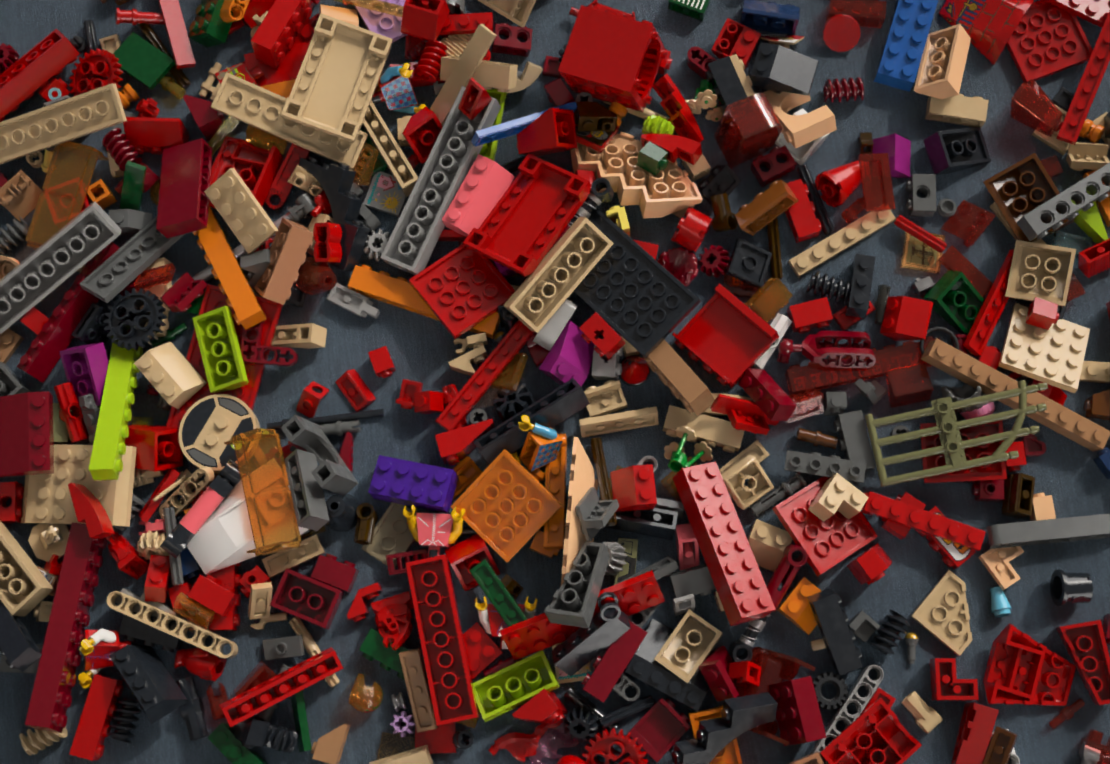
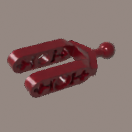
M819 331L816 334H809L801 344H792L790 341L784 340L778 346V350L782 355L801 352L811 362L819 363L823 367L870 368L876 362L873 350L869 349L871 340L866 332ZM841 339L847 340V342L844 344L838 343V341ZM844 355H851L850 359H842Z

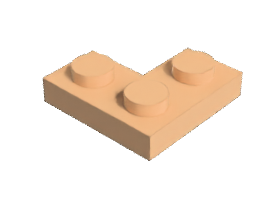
M1021 546L990 549L978 557L1002 591L1021 579L1009 563L1024 553Z

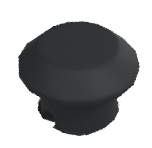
M73 36L74 38L70 39V43L78 52L83 51L87 45L85 39Z

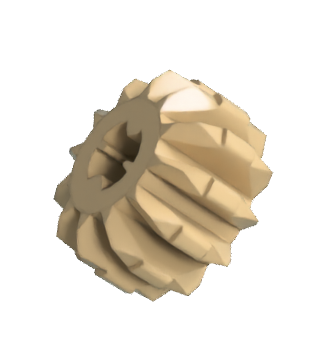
M148 530L147 533H142L137 543L139 556L144 557V560H150L151 554L169 556V553L160 547L167 538L165 532L158 533L157 530L155 532Z

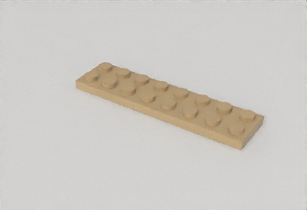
M226 72L211 105L212 109L334 162L346 163L350 165V169H354L368 137L367 133L359 131L358 137L353 143L281 117V112L287 98Z
M111 83L0 122V164L126 122L127 119L116 84Z

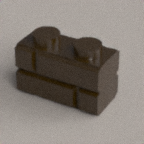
M1023 473L1007 475L1002 515L1015 519L1031 516L1035 477Z

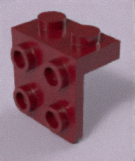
M725 646L718 647L698 666L717 701L736 698L739 695L735 688L736 682H732L728 675L729 665L733 661Z

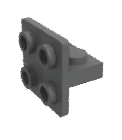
M591 487L576 506V514L580 519L582 533L585 535L587 542L593 540L598 531L606 526L619 508L617 499L599 500L595 487Z

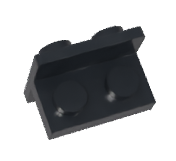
M92 303L71 335L85 344L104 343L105 346L109 337H107L108 332L104 330L108 325L103 323V321L109 318L104 314L110 312L104 307Z

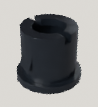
M1055 570L1050 580V593L1056 606H1064L1065 603H1089L1093 595L1092 580H1089L1090 575L1088 573H1066L1063 570Z

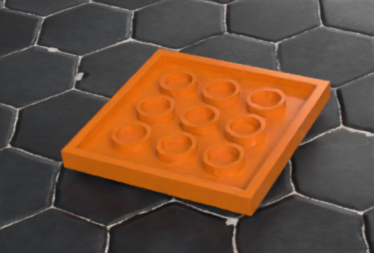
M504 449L451 505V508L454 509L456 507L458 514H460L462 508L465 509L462 519L508 563L561 508L562 504Z

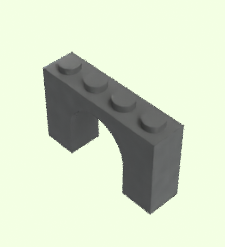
M294 415L281 427L291 443L301 446L308 452L316 455V460L320 465L311 473L321 488L345 496L359 484L318 424Z

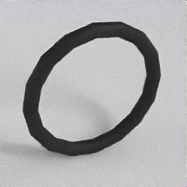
M937 326L927 330V335L937 330L946 332L952 337L955 348L959 350L957 337L949 329ZM920 340L919 348L921 351V355H923L925 351L924 340Z

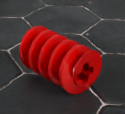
M437 40L435 43L431 41L426 42L423 53L417 63L418 66L415 68V74L421 80L432 84L436 82V77L439 75L438 71L441 70V57L447 56L445 52L448 49L447 46Z

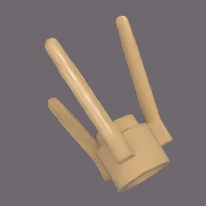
M186 469L184 472H180V475L175 480L176 482L157 495L153 501L156 502L178 485L181 486L192 475L190 471ZM190 483L189 489L190 491H192L195 488V486L192 483ZM183 497L179 500L181 504L184 502Z

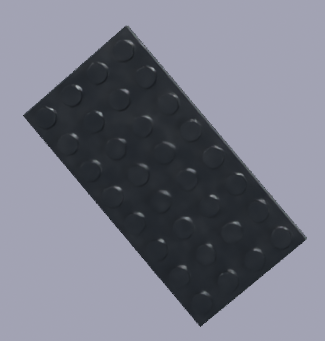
M596 207L590 213L591 216H589L588 220L614 244L573 292L646 358L701 301Z

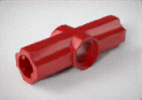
M72 382L54 386L61 408L59 410V417L66 424L71 442L74 443L89 438Z

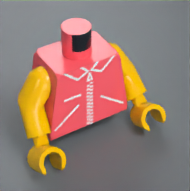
M415 505L411 506V512L407 511L406 506H404L403 515L407 518L409 530L419 545L429 547L428 558L440 556V547L450 548L451 544L455 543L462 533V517L465 514V509L463 508L460 514L456 512V507H454L451 514L416 513L414 515L416 511Z

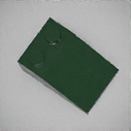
M948 270L924 297L926 301L933 302L932 309L958 332L967 336L985 301L961 271Z

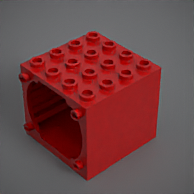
M581 5L558 72L575 93L588 92L592 98L608 103L617 102L626 108L643 113L646 104L650 105V101H652V97L649 95L662 58H667L668 51H665L666 49L653 23L646 20L639 22L629 15L618 16L611 10L600 11L599 8L593 5H588L587 7Z

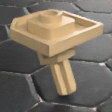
M38 524L34 526L28 542L36 558L49 562L53 554H57L59 556L58 559L63 557L70 530L67 524Z

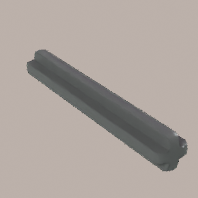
M173 507L163 510L166 537L176 527L175 510ZM169 554L172 584L174 586L182 585L184 580L181 556L179 554L175 559Z

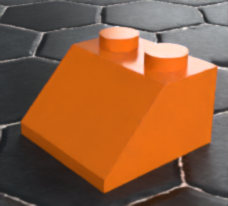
M803 577L781 603L777 611L809 635L816 627L817 622L807 597L819 593L821 590Z

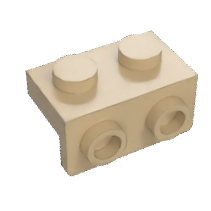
M1076 142L1075 145L1069 143L1066 161L1070 168L1076 171H1082L1083 169L1097 171L1110 163L1107 157L1109 146L1108 144Z
M609 380L602 386H591L584 391L590 403L586 406L589 417L602 416L627 407L620 380Z

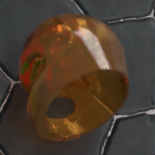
M358 673L348 704L362 713L373 712L382 703L383 691L376 681H374L372 686L365 685L364 674Z

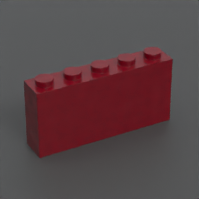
M201 138L163 149L156 229L166 238H171L207 228L209 198L204 191L210 187L212 147Z

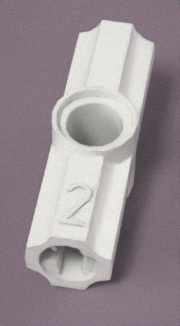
M777 313L770 326L778 332L779 338L752 366L755 369L764 368L791 325L792 321L787 316Z

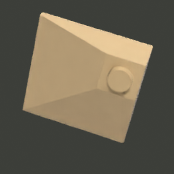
M1016 240L1005 297L1033 301L1037 297L1065 307L1076 249Z

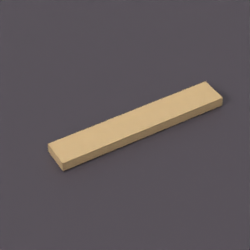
M479 24L430 107V110L436 114L442 126L462 86H467L469 79L474 75L497 36L483 24Z

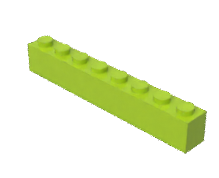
M112 343L89 464V471L93 480H118L119 472L123 470L122 455L126 453L125 438L129 436L128 421H131L132 418L130 409L135 401L133 392L137 388L136 375L140 372L134 363L143 355V348L140 346L138 351L133 348L128 351Z

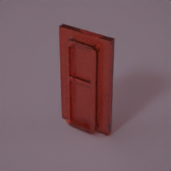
M888 153L859 154L858 159L865 211L894 210L895 202Z

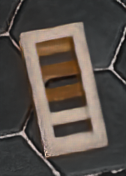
M364 143L354 169H352L356 171L353 182L357 185L369 186L379 152L378 149L367 143Z

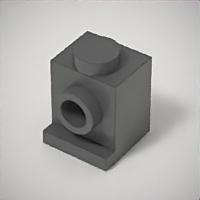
M846 392L825 393L823 396L824 416H838L844 413V410L847 408Z

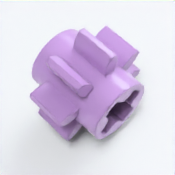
M402 711L401 717L393 715L395 720L390 725L395 729L394 734L401 732V737H406V732L409 734L414 733L412 730L415 726L412 719L413 714L407 716L406 711ZM401 722H406V726H401Z

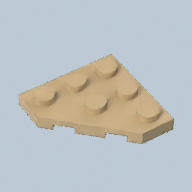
M947 570L911 617L957 656H960L972 642L969 608L965 592L966 585L953 572Z

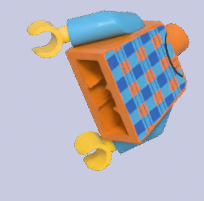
M522 415V422H518L519 428L522 431L530 429L532 431L527 434L520 456L518 457L517 452L511 455L522 466H525L532 472L554 461L558 456L560 448L565 446L567 442L565 436L558 435L553 428H548L538 423L532 424L527 415Z

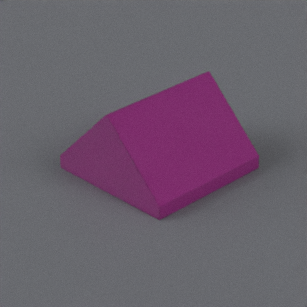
M896 133L873 139L871 176L910 178L911 141Z

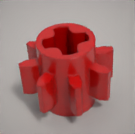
M147 98V100L141 99L136 106V111L139 112L137 117L156 118L160 111L156 107L158 102L152 98Z

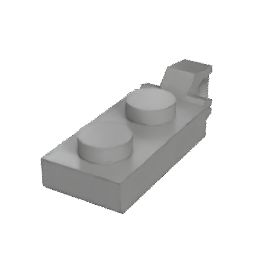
M335 282L326 298L328 301L360 317L366 318L369 315L377 319L380 314L378 309L372 307L373 302L369 298Z

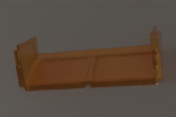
M71 141L56 145L42 187L44 191L40 193L25 239L28 242V247L37 250L81 213L97 160L109 161L102 152L94 147Z
M256 428L232 436V440L224 442V444L234 445L256 548L247 551V553H255L256 556L267 555L300 547L301 537L291 491L288 488L289 481L279 434L276 433L275 429Z

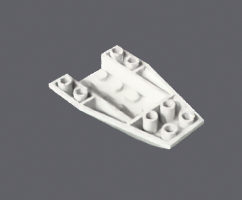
M273 458L241 479L187 544L188 549L205 575L281 548L309 530L297 525L289 480L276 459Z

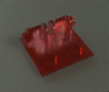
M963 200L957 207L955 214L949 217L941 229L963 239V244L966 247H970L975 244L996 215Z

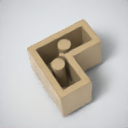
M836 473L826 480L808 510L823 522L833 516L836 511L850 519L861 511L869 497Z

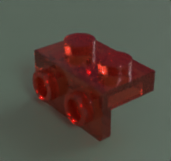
M811 388L807 389L805 393L788 395L797 406L789 420L786 421L787 423L825 412L822 402L824 396L819 389Z

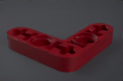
M263 321L256 324L258 327L252 326L246 330L243 327L241 354L245 362L288 367L297 363L298 355L291 348L261 346ZM250 330H256L257 337L254 340L247 338V333ZM246 343L256 344V346L252 345L251 351L255 354L250 359L245 355L250 350V346L246 345ZM271 350L274 352V358L267 361L264 358V354L266 351ZM278 351H280V355L287 356L288 352H290V354L293 356V359H290L289 362H287L285 358H279Z

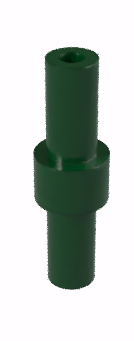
M182 323L172 330L168 329L165 337H158V340L152 341L153 348L176 339L175 336L188 329L186 324Z

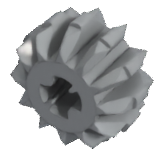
M379 229L377 234L374 230L371 231L372 236H367L365 248L363 249L364 253L368 254V258L373 259L375 257L376 262H379L390 238L389 232L383 234L382 229ZM377 243L381 244L380 248H377Z
M604 542L603 544L606 545L610 554L605 575H618V572L623 571V565L627 564L625 558L628 555L624 553L625 548L617 542Z

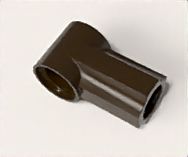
M727 193L710 196L714 212L713 229L716 232L736 229L738 221L735 214L731 213Z
M362 503L356 510L358 518L354 542L361 545H369L373 541L374 527L378 520V514L370 503ZM371 511L368 517H363L366 512Z

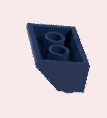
M744 0L740 24L753 30L795 35L800 17V7H795L792 4L780 5L772 1Z

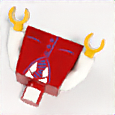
M485 596L483 603H478L477 598H475V607L478 609L479 620L483 628L492 637L500 638V649L509 650L500 632L501 629L508 627L493 604H487ZM526 597L525 604H517L527 619L535 615L537 598H535L533 604L528 602L529 597Z
M103 628L99 630H85V639L82 640L79 650L84 655L85 671L87 670V673L82 672L78 675L79 684L83 688H88L92 683L91 676L94 677V674H97L103 668L114 666L110 655L127 645H131V641L119 642V633L117 631Z

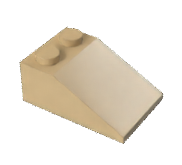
M689 609L654 660L688 683L699 669L698 666L705 661L723 633Z

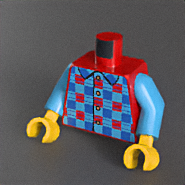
M404 63L403 66L387 68L378 81L381 91L375 92L372 97L374 105L385 101L388 110L408 114H416L426 106L425 104L417 106L418 102L409 80L413 70H407L410 66L409 63Z

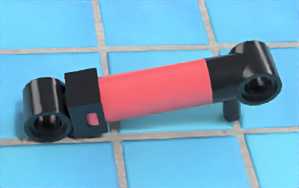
M230 459L160 547L176 559L247 471Z

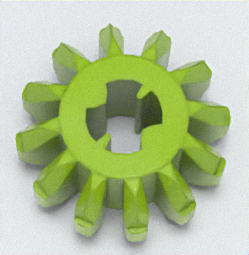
M651 115L644 121L642 133L674 135L675 127L665 118Z

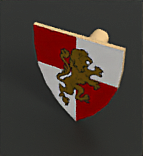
M785 34L761 35V39L771 41L769 44L781 45L788 49L790 44L794 45L805 37Z

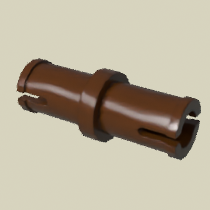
M799 428L796 440L813 443V446L821 445L835 449L838 437L822 434L818 430L813 432Z

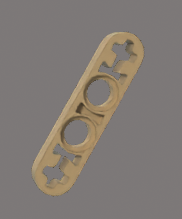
M207 466L197 469L160 506L159 514L161 518L164 519L163 510L171 506L174 507L175 517H177L214 480L213 470ZM205 474L204 480L199 481L198 479ZM190 483H192L195 486V493L190 491ZM178 495L183 497L184 504L178 501Z

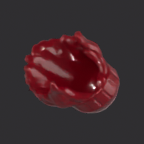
M682 247L673 248L672 250L668 249L667 252L664 251L657 261L684 286L690 285L699 272L695 254L690 253L689 249L683 250Z

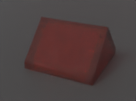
M925 363L886 371L891 408L930 399L933 386Z

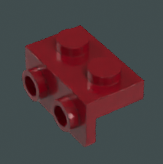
M184 273L160 299L172 312H185L191 307V302L204 293L203 289L207 284L203 279L194 280L189 273Z

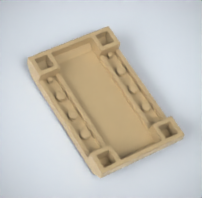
M320 13L314 29V35L289 98L287 97L281 117L354 143L382 74L393 39Z
M54 444V474L25 475L21 523L71 525L73 522L86 524L77 521L68 487L69 483L84 485L99 500L112 526L130 527L137 447L126 446V453L122 455L123 470L119 472L118 480H93L89 471L93 445Z

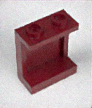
M660 698L629 730L633 739L637 737L636 742L643 744L642 748L657 763L675 742L691 728L688 724L690 722L688 717L683 713L679 715L674 710L676 706L668 698L665 700Z

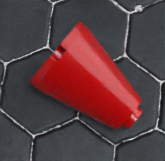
M857 160L821 172L815 178V185L817 190H821L823 194L820 196L822 200L832 207L842 205L868 176V166L866 163Z

